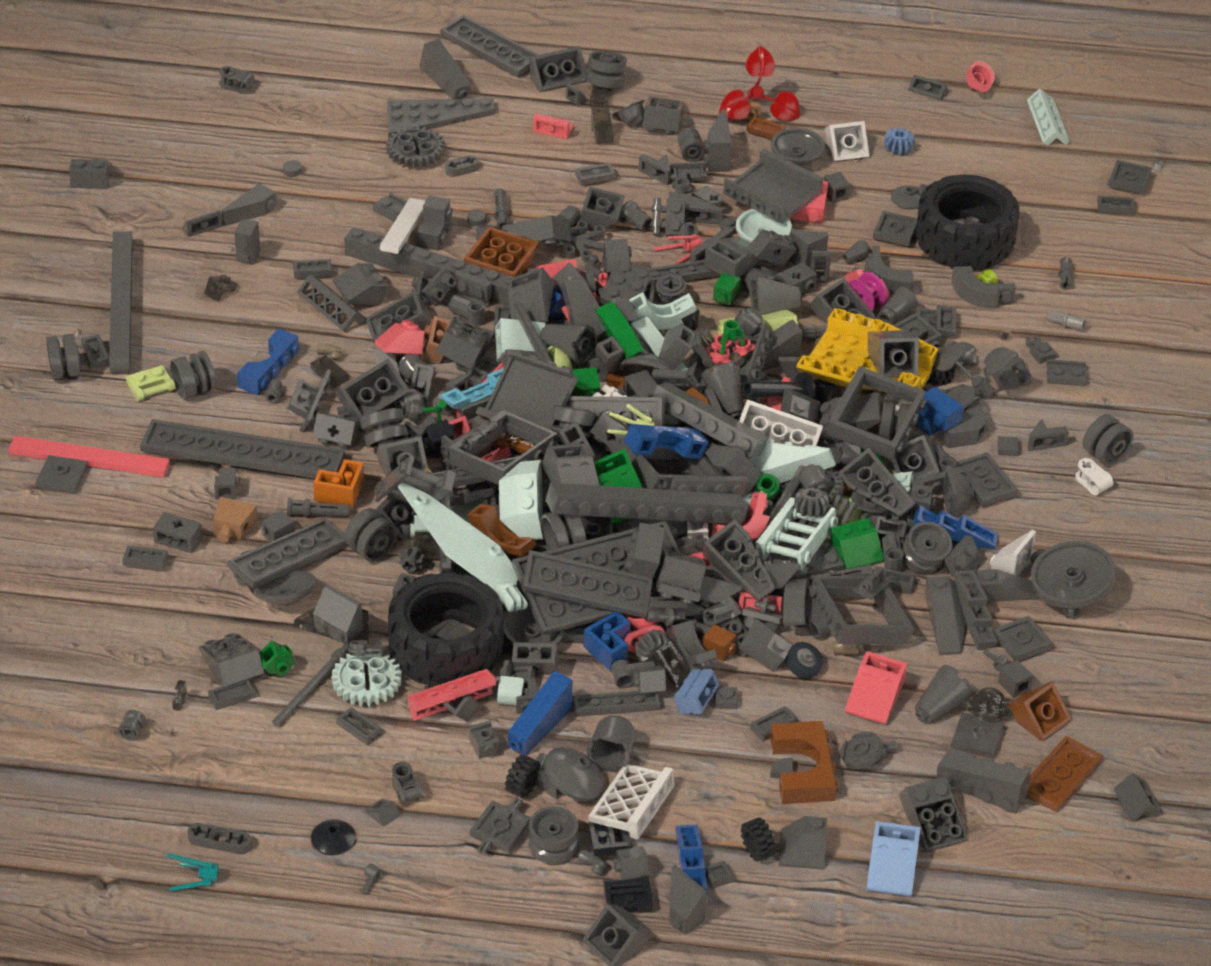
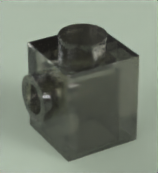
M415 532V540H411V547H417L422 551L423 555H425L424 561H440V546L430 532Z

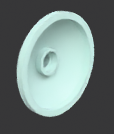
M750 209L738 217L736 231L741 238L751 243L762 229L774 231L783 236H790L792 224L789 219L782 224L754 209Z

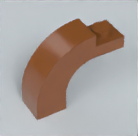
M480 504L467 514L470 524L497 543L510 561L517 556L527 555L529 550L536 546L534 538L518 537L511 533L500 521L495 506Z

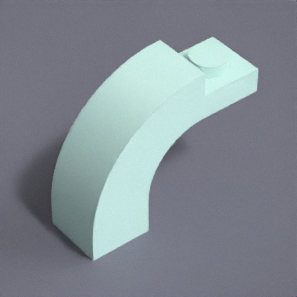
M643 292L629 299L637 315L635 321L647 316L658 330L671 329L681 323L683 324L682 318L697 311L690 293L665 305L651 303Z

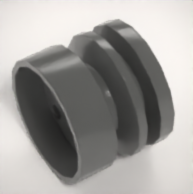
M204 350L197 352V355L195 353L190 354L189 361L185 356L170 360L171 376L175 383L176 391L182 399L195 396L197 388L201 393L216 389L214 368Z
M554 405L552 418L560 421V425L550 426L551 430L558 431L577 421L584 436L591 437V433L584 431L583 427L593 426L594 412ZM558 435V443H559L560 445H563V443H562V441H561V439H560V437H559V435Z

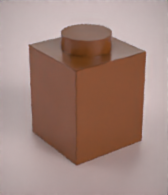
M715 624L703 637V648L706 651L715 650L717 659L723 662L729 656H732L737 649V644H735L736 634Z

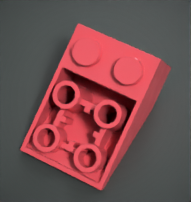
M866 651L850 693L845 713L886 725L904 685L907 663Z

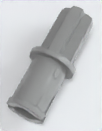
M1050 310L1047 317L1049 321L1062 324L1065 328L1068 326L1083 331L1086 325L1085 318L1075 317L1070 313L1064 314Z

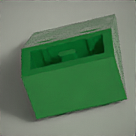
M625 448L594 462L600 486L642 488ZM610 517V519H611L613 525L616 524V523H619V522H621V521H623V520L628 519V518Z

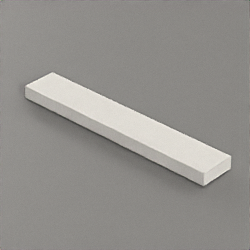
M409 198L381 242V251L394 254L400 252L423 214L424 200Z

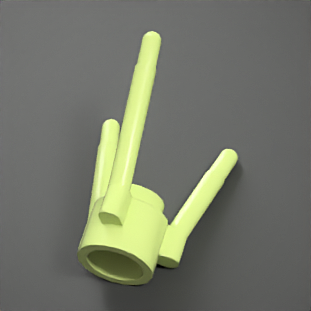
M627 404L626 407L641 419L634 421L613 412L609 413L610 416L629 424L654 426L652 418L645 416L630 404ZM607 430V433L625 436L628 432L622 430Z

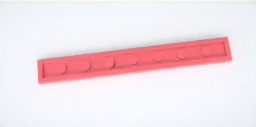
M14 436L8 449L9 454L45 460L48 455L84 460L91 467L163 478L170 465V460L166 458Z

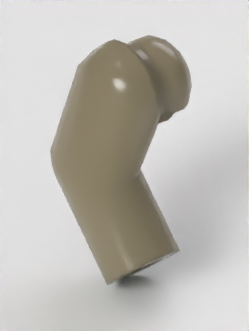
M317 343V353L331 354L332 360H339L341 358V348L332 344Z

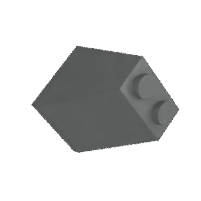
M906 330L868 332V353L877 373L887 377H899L902 372L918 376L919 337Z

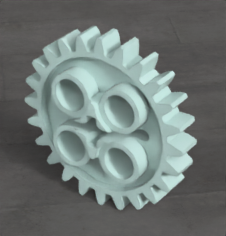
M370 651V653L366 652L364 656H352L347 653L346 659L340 658V663H335V669H332L333 690L337 691L338 697L343 696V701L351 699L352 705L356 701L359 702V706L367 702L368 707L371 706V702H375L377 705H379V700L387 702V696L393 698L394 692H398L399 686H401L402 674L400 665L396 664L395 659L390 660L389 654L383 657L382 651L378 652V654H374L373 651ZM364 665L368 666L370 690H366Z

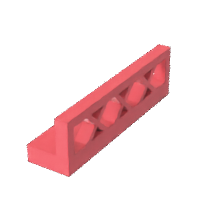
M485 669L408 695L412 720L415 721L448 710L441 703L448 701L453 704L458 697L470 694L475 700L492 695V686L496 685L495 677Z

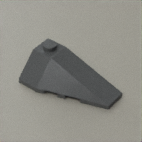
M734 519L704 542L703 556L717 570L737 585L742 586V589L756 600L761 601L775 590V586L759 558L757 549L755 550L749 533Z

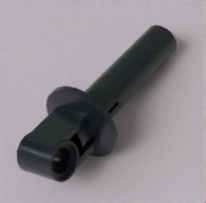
M801 372L795 377L793 382L746 380L742 385V394L745 398L783 399L784 389L789 388L823 404L830 401L834 384L819 379L813 380L809 373Z

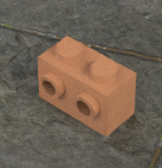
M434 316L430 325L425 326L424 336L426 337L423 340L421 358L440 364L444 355L436 352L451 323L450 321Z

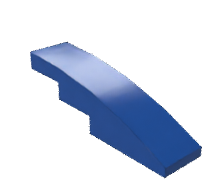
M919 506L916 510L914 525L921 522H934L948 531L952 541L960 542L964 536H972L976 547L996 548L998 533L965 515L957 519L942 510L938 515L922 506Z
M677 825L675 830L680 869L704 888L708 896L703 847L698 825Z

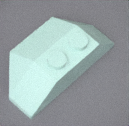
M541 460L520 462L499 480L500 521L518 537L534 538V540L544 539L541 526V516L543 515Z

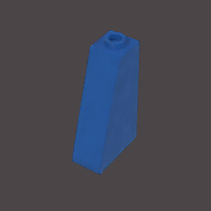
M557 671L550 675L508 731V746L512 750L527 755L572 710V679Z

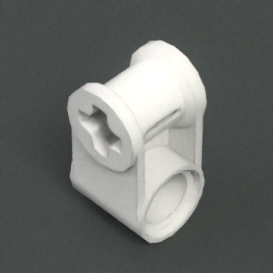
M1083 458L1078 462L1079 471L1076 473L1075 479L1091 494L1098 495L1113 486L1111 475L1092 459Z

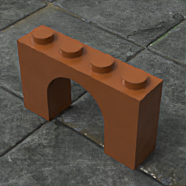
M823 721L771 724L770 743L773 755L804 754L811 757L818 764L815 768L808 771L780 773L779 791L782 804L834 801L835 792H839V781L834 779L836 767L835 762H831L832 747L827 744L829 743L828 729H824Z

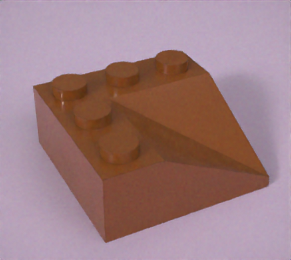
M488 226L464 257V262L516 277L525 274L526 270L530 267L539 247V242Z

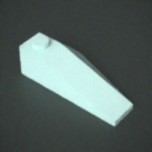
M767 439L761 455L749 457V461L757 466V470L761 475L772 474L777 477L780 483L791 480L800 465L808 466L814 464L821 466L823 469L836 465L830 448L805 445L804 447L793 446L792 442L780 444L774 443L772 439Z

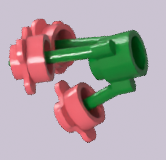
M725 321L723 334L716 335L714 343L711 344L714 352H711L710 356L712 361L718 365L731 362L729 359V347L733 345V340L738 336L739 340L736 341L735 346L732 348L733 352L739 353L740 356H746L755 349V345L751 344L749 339L743 337L744 329L739 328L740 325L737 321Z

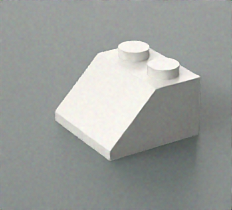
M864 121L829 125L825 128L827 147L834 161L869 157Z

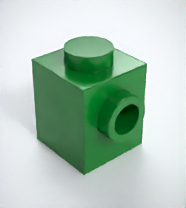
M723 273L714 285L713 300L730 306L740 293V278Z

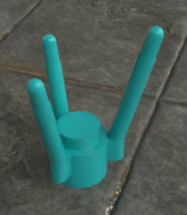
M171 853L166 854L168 858L183 861L179 862L180 866L199 869V878L203 879V881L170 887V891L211 886V882H217L219 864Z

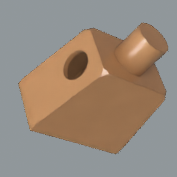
M220 497L213 519L214 533L217 535L218 540L226 543L230 538L243 539L258 520L257 505Z

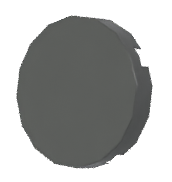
M864 731L851 736L852 739L849 742L846 740L840 750V757L844 764L851 769L860 770L871 766L881 757L883 743L875 733Z

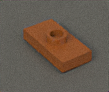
M753 117L747 125L746 131L772 139L776 133L785 130L787 126Z

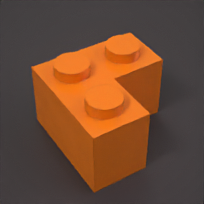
M344 459L339 473L319 469L313 482L314 501L350 504V507H354L364 482V463Z

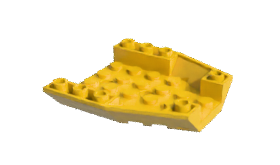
M834 308L828 317L826 332L810 356L803 355L796 367L799 373L806 372L812 378L847 388L859 366L877 373L868 353V332L897 331L901 329L879 319H871L861 314H854L844 309ZM919 339L918 376L902 372L899 377L890 378L922 390L930 377L938 348ZM864 384L862 385V387H861V389H860V391H862L863 389H865V390H875V392L881 393L880 390H877V389H875V388H872V387L867 386V385H864Z

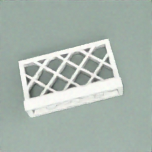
M627 764V766L622 767L591 811L588 820L597 824L629 831L630 838L638 840L674 787L673 769L665 767L662 772ZM628 772L637 774L635 776H631L628 778L626 777V774ZM655 778L656 780L647 783L645 779ZM638 781H641V782H642L641 785H637V786H633V787H632V785H631V783H635V782H638ZM620 786H627V788L623 790L617 791L616 789ZM644 790L647 791V793H646V794H643V795H639V796H638V795L636 794L637 792H640V791H644ZM632 794L633 796L629 799H622V797L626 795ZM615 798L618 799V802L611 804L607 803L608 800H612ZM638 804V807L628 809L627 807L628 805ZM621 807L624 809V811L617 813H613L612 811L614 809H618ZM600 813H609V815L607 816H598V814ZM624 817H628V818H629V820L627 821V823L617 820V819H621V818H624Z

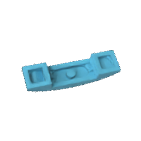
M503 368L488 374L487 381L462 392L455 388L441 394L440 398L454 409H461L464 406L488 398L492 395Z

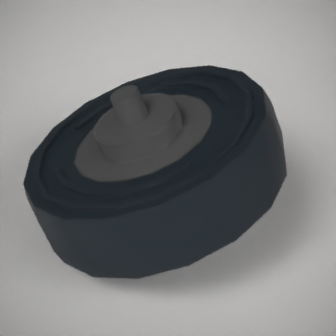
M797 642L792 645L785 658L790 671L803 679L813 678L823 667L821 653L815 646L807 642Z

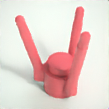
M696 234L690 236H668V240L685 241L654 248V251L684 247L685 251L690 252L701 245L702 240ZM690 253L676 261L675 264L689 259Z

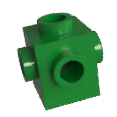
M272 640L259 652L261 663L270 674H277L283 677L296 663L290 647Z

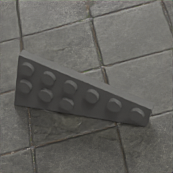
M494 98L387 101L388 137H391V133L396 134V130L402 131L403 127L409 129V126L415 129L416 126H419V129H422L425 126L426 130H429L431 128L447 126L448 122L452 121L460 123L465 118L478 119L495 115Z

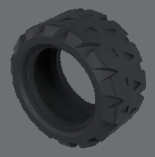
M967 174L943 177L941 180L934 181L928 185L926 191H923L920 196L916 224L918 245L924 253L929 254L931 259L948 267L972 266V269L975 270L999 264L1011 254L1016 243L1020 214L1018 201L1008 188L986 177ZM975 216L984 224L968 225L954 222L951 219H966V217Z
M456 572L427 574L417 577L416 581L412 583L408 582L398 590V597L394 596L392 598L388 615L389 650L391 658L395 659L396 664L402 667V673L412 680L418 679L424 685L435 687L485 669L493 670L501 658L504 638L503 606L496 592L489 585L482 584L479 579L466 574L459 575ZM447 619L465 622L475 629L468 635L455 639L431 638L417 630L426 623Z

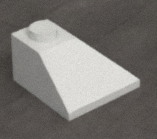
M1029 531L1003 547L997 555L994 554L990 560L991 569H998L1019 576L1031 562L1030 557L1033 554L1036 531Z

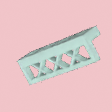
M1039 88L1027 99L1042 142L1048 146L1057 138L1066 145L1070 140L1055 101Z

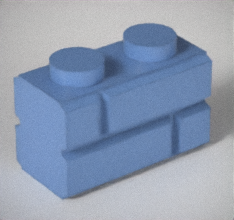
M692 669L674 697L675 704L682 714H691V712L693 714H702L705 706H707L719 686L714 671L711 669Z

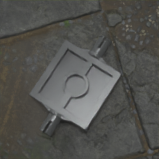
M516 797L509 806L491 801L472 826L470 836L482 841V844L477 849L480 854L485 855L491 846L509 853L528 828L531 818L518 810L523 804L521 798Z

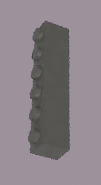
M670 383L657 385L653 397L665 398V411L731 448H741L746 453V456L750 458L761 455L768 438L767 436Z

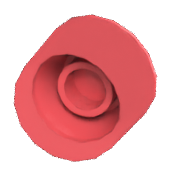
M981 61L974 62L966 74V82L970 86L969 88L980 92H987L995 79L992 68Z

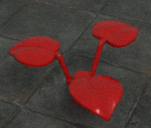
M758 46L748 56L745 64L746 70L751 76H759L755 86L748 89L746 98L741 90L729 92L720 105L719 114L722 110H726L727 118L741 120L747 117L750 112V104L747 100L765 99L774 102L770 106V112L775 118L783 121L799 118L801 115L799 102L793 93L788 91L780 92L776 99L764 96V90L759 84L762 76H772L775 70V62L767 49Z

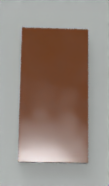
M1065 736L1030 775L1027 797L1057 813L1102 762L1103 755Z

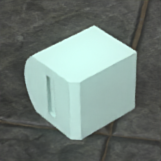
M501 676L497 703L516 706V697L524 695V679Z

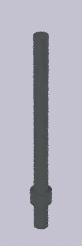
M344 644L340 649L335 650L331 655V659L273 719V725L279 727L335 667V663H340V658L346 659L349 646Z

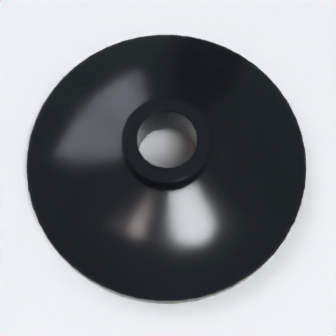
M337 819L319 823L311 833L313 847L325 855L343 854L349 851L356 841L354 828L349 823Z

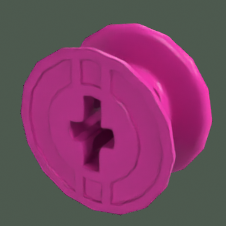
M864 272L859 277V280L849 281L850 286L871 311H873L874 306H882L887 301L886 288L875 274Z

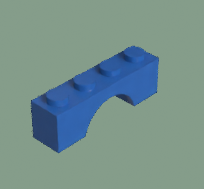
M278 328L268 339L269 355L271 356L260 362H247L237 373L238 388L255 395H259L266 389L270 381L278 376L279 372L284 366L288 365L294 355L298 354L300 349L298 335Z
M630 424L624 442L634 454L652 455L654 448H666L679 453L685 458L698 459L702 458L708 444L707 439L698 429Z

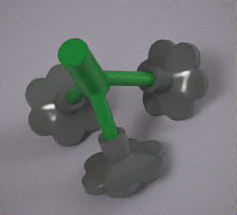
M446 391L439 392L438 396L434 398L433 403L436 407L425 408L424 404L417 399L411 400V404L407 406L409 420L411 422L414 421L415 424H421L427 412L435 411L437 413V420L434 423L437 424V422H441V413L446 415L452 414L454 408L440 398L441 394L446 393Z

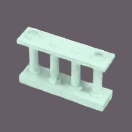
M790 497L756 542V549L760 560L765 561L768 555L772 553L796 558L800 566L798 570L802 571L806 564L810 563L812 556L829 535L831 528L837 526L838 518L836 517L835 508L831 507L825 516L819 515L818 518L814 516L809 518V516H801V513L796 512L794 498ZM800 518L819 523V525L812 527L794 521ZM789 530L810 534V537L805 539L785 533ZM783 541L802 547L798 551L778 546L777 543Z

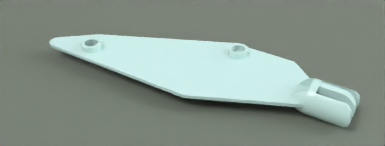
M404 482L398 485L402 494L447 557L484 584L489 585L496 592L508 612L526 609L527 601L516 587L518 578L512 563L497 543L429 494Z

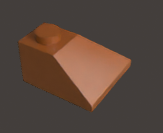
M1053 681L1022 694L1008 704L1017 723L1039 740H1044L1072 720Z

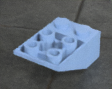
M880 821L875 822L866 890L912 896L921 827Z

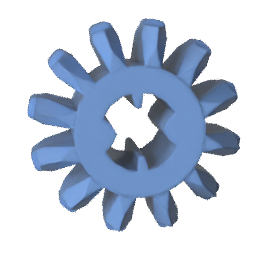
M891 128V131L886 132L884 147L887 148V152H892L893 155H907L913 149L914 135H912V131H907L906 128Z

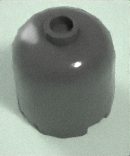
M616 715L605 717L598 723L588 744L587 755L588 757L591 756L599 768L607 771H616L619 767L627 766L636 740V731L632 723L626 718Z

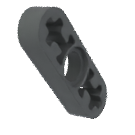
M194 823L188 828V840L195 846L235 854H246L252 847L251 836L243 831L203 823ZM216 836H224L225 840L218 842L214 838Z

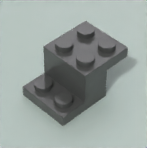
M663 549L661 555L662 563L656 581L657 590L661 592L660 595L667 598H673V596L681 597V601L693 604L694 601L699 602L701 596L700 588L706 569L704 560Z

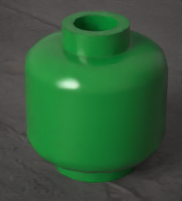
M762 474L754 485L755 492L767 494L766 499L774 502L780 496V482L772 474Z

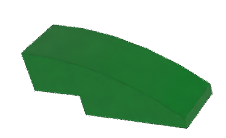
M613 301L595 309L608 337L613 336L623 348L622 360L644 350L631 326Z

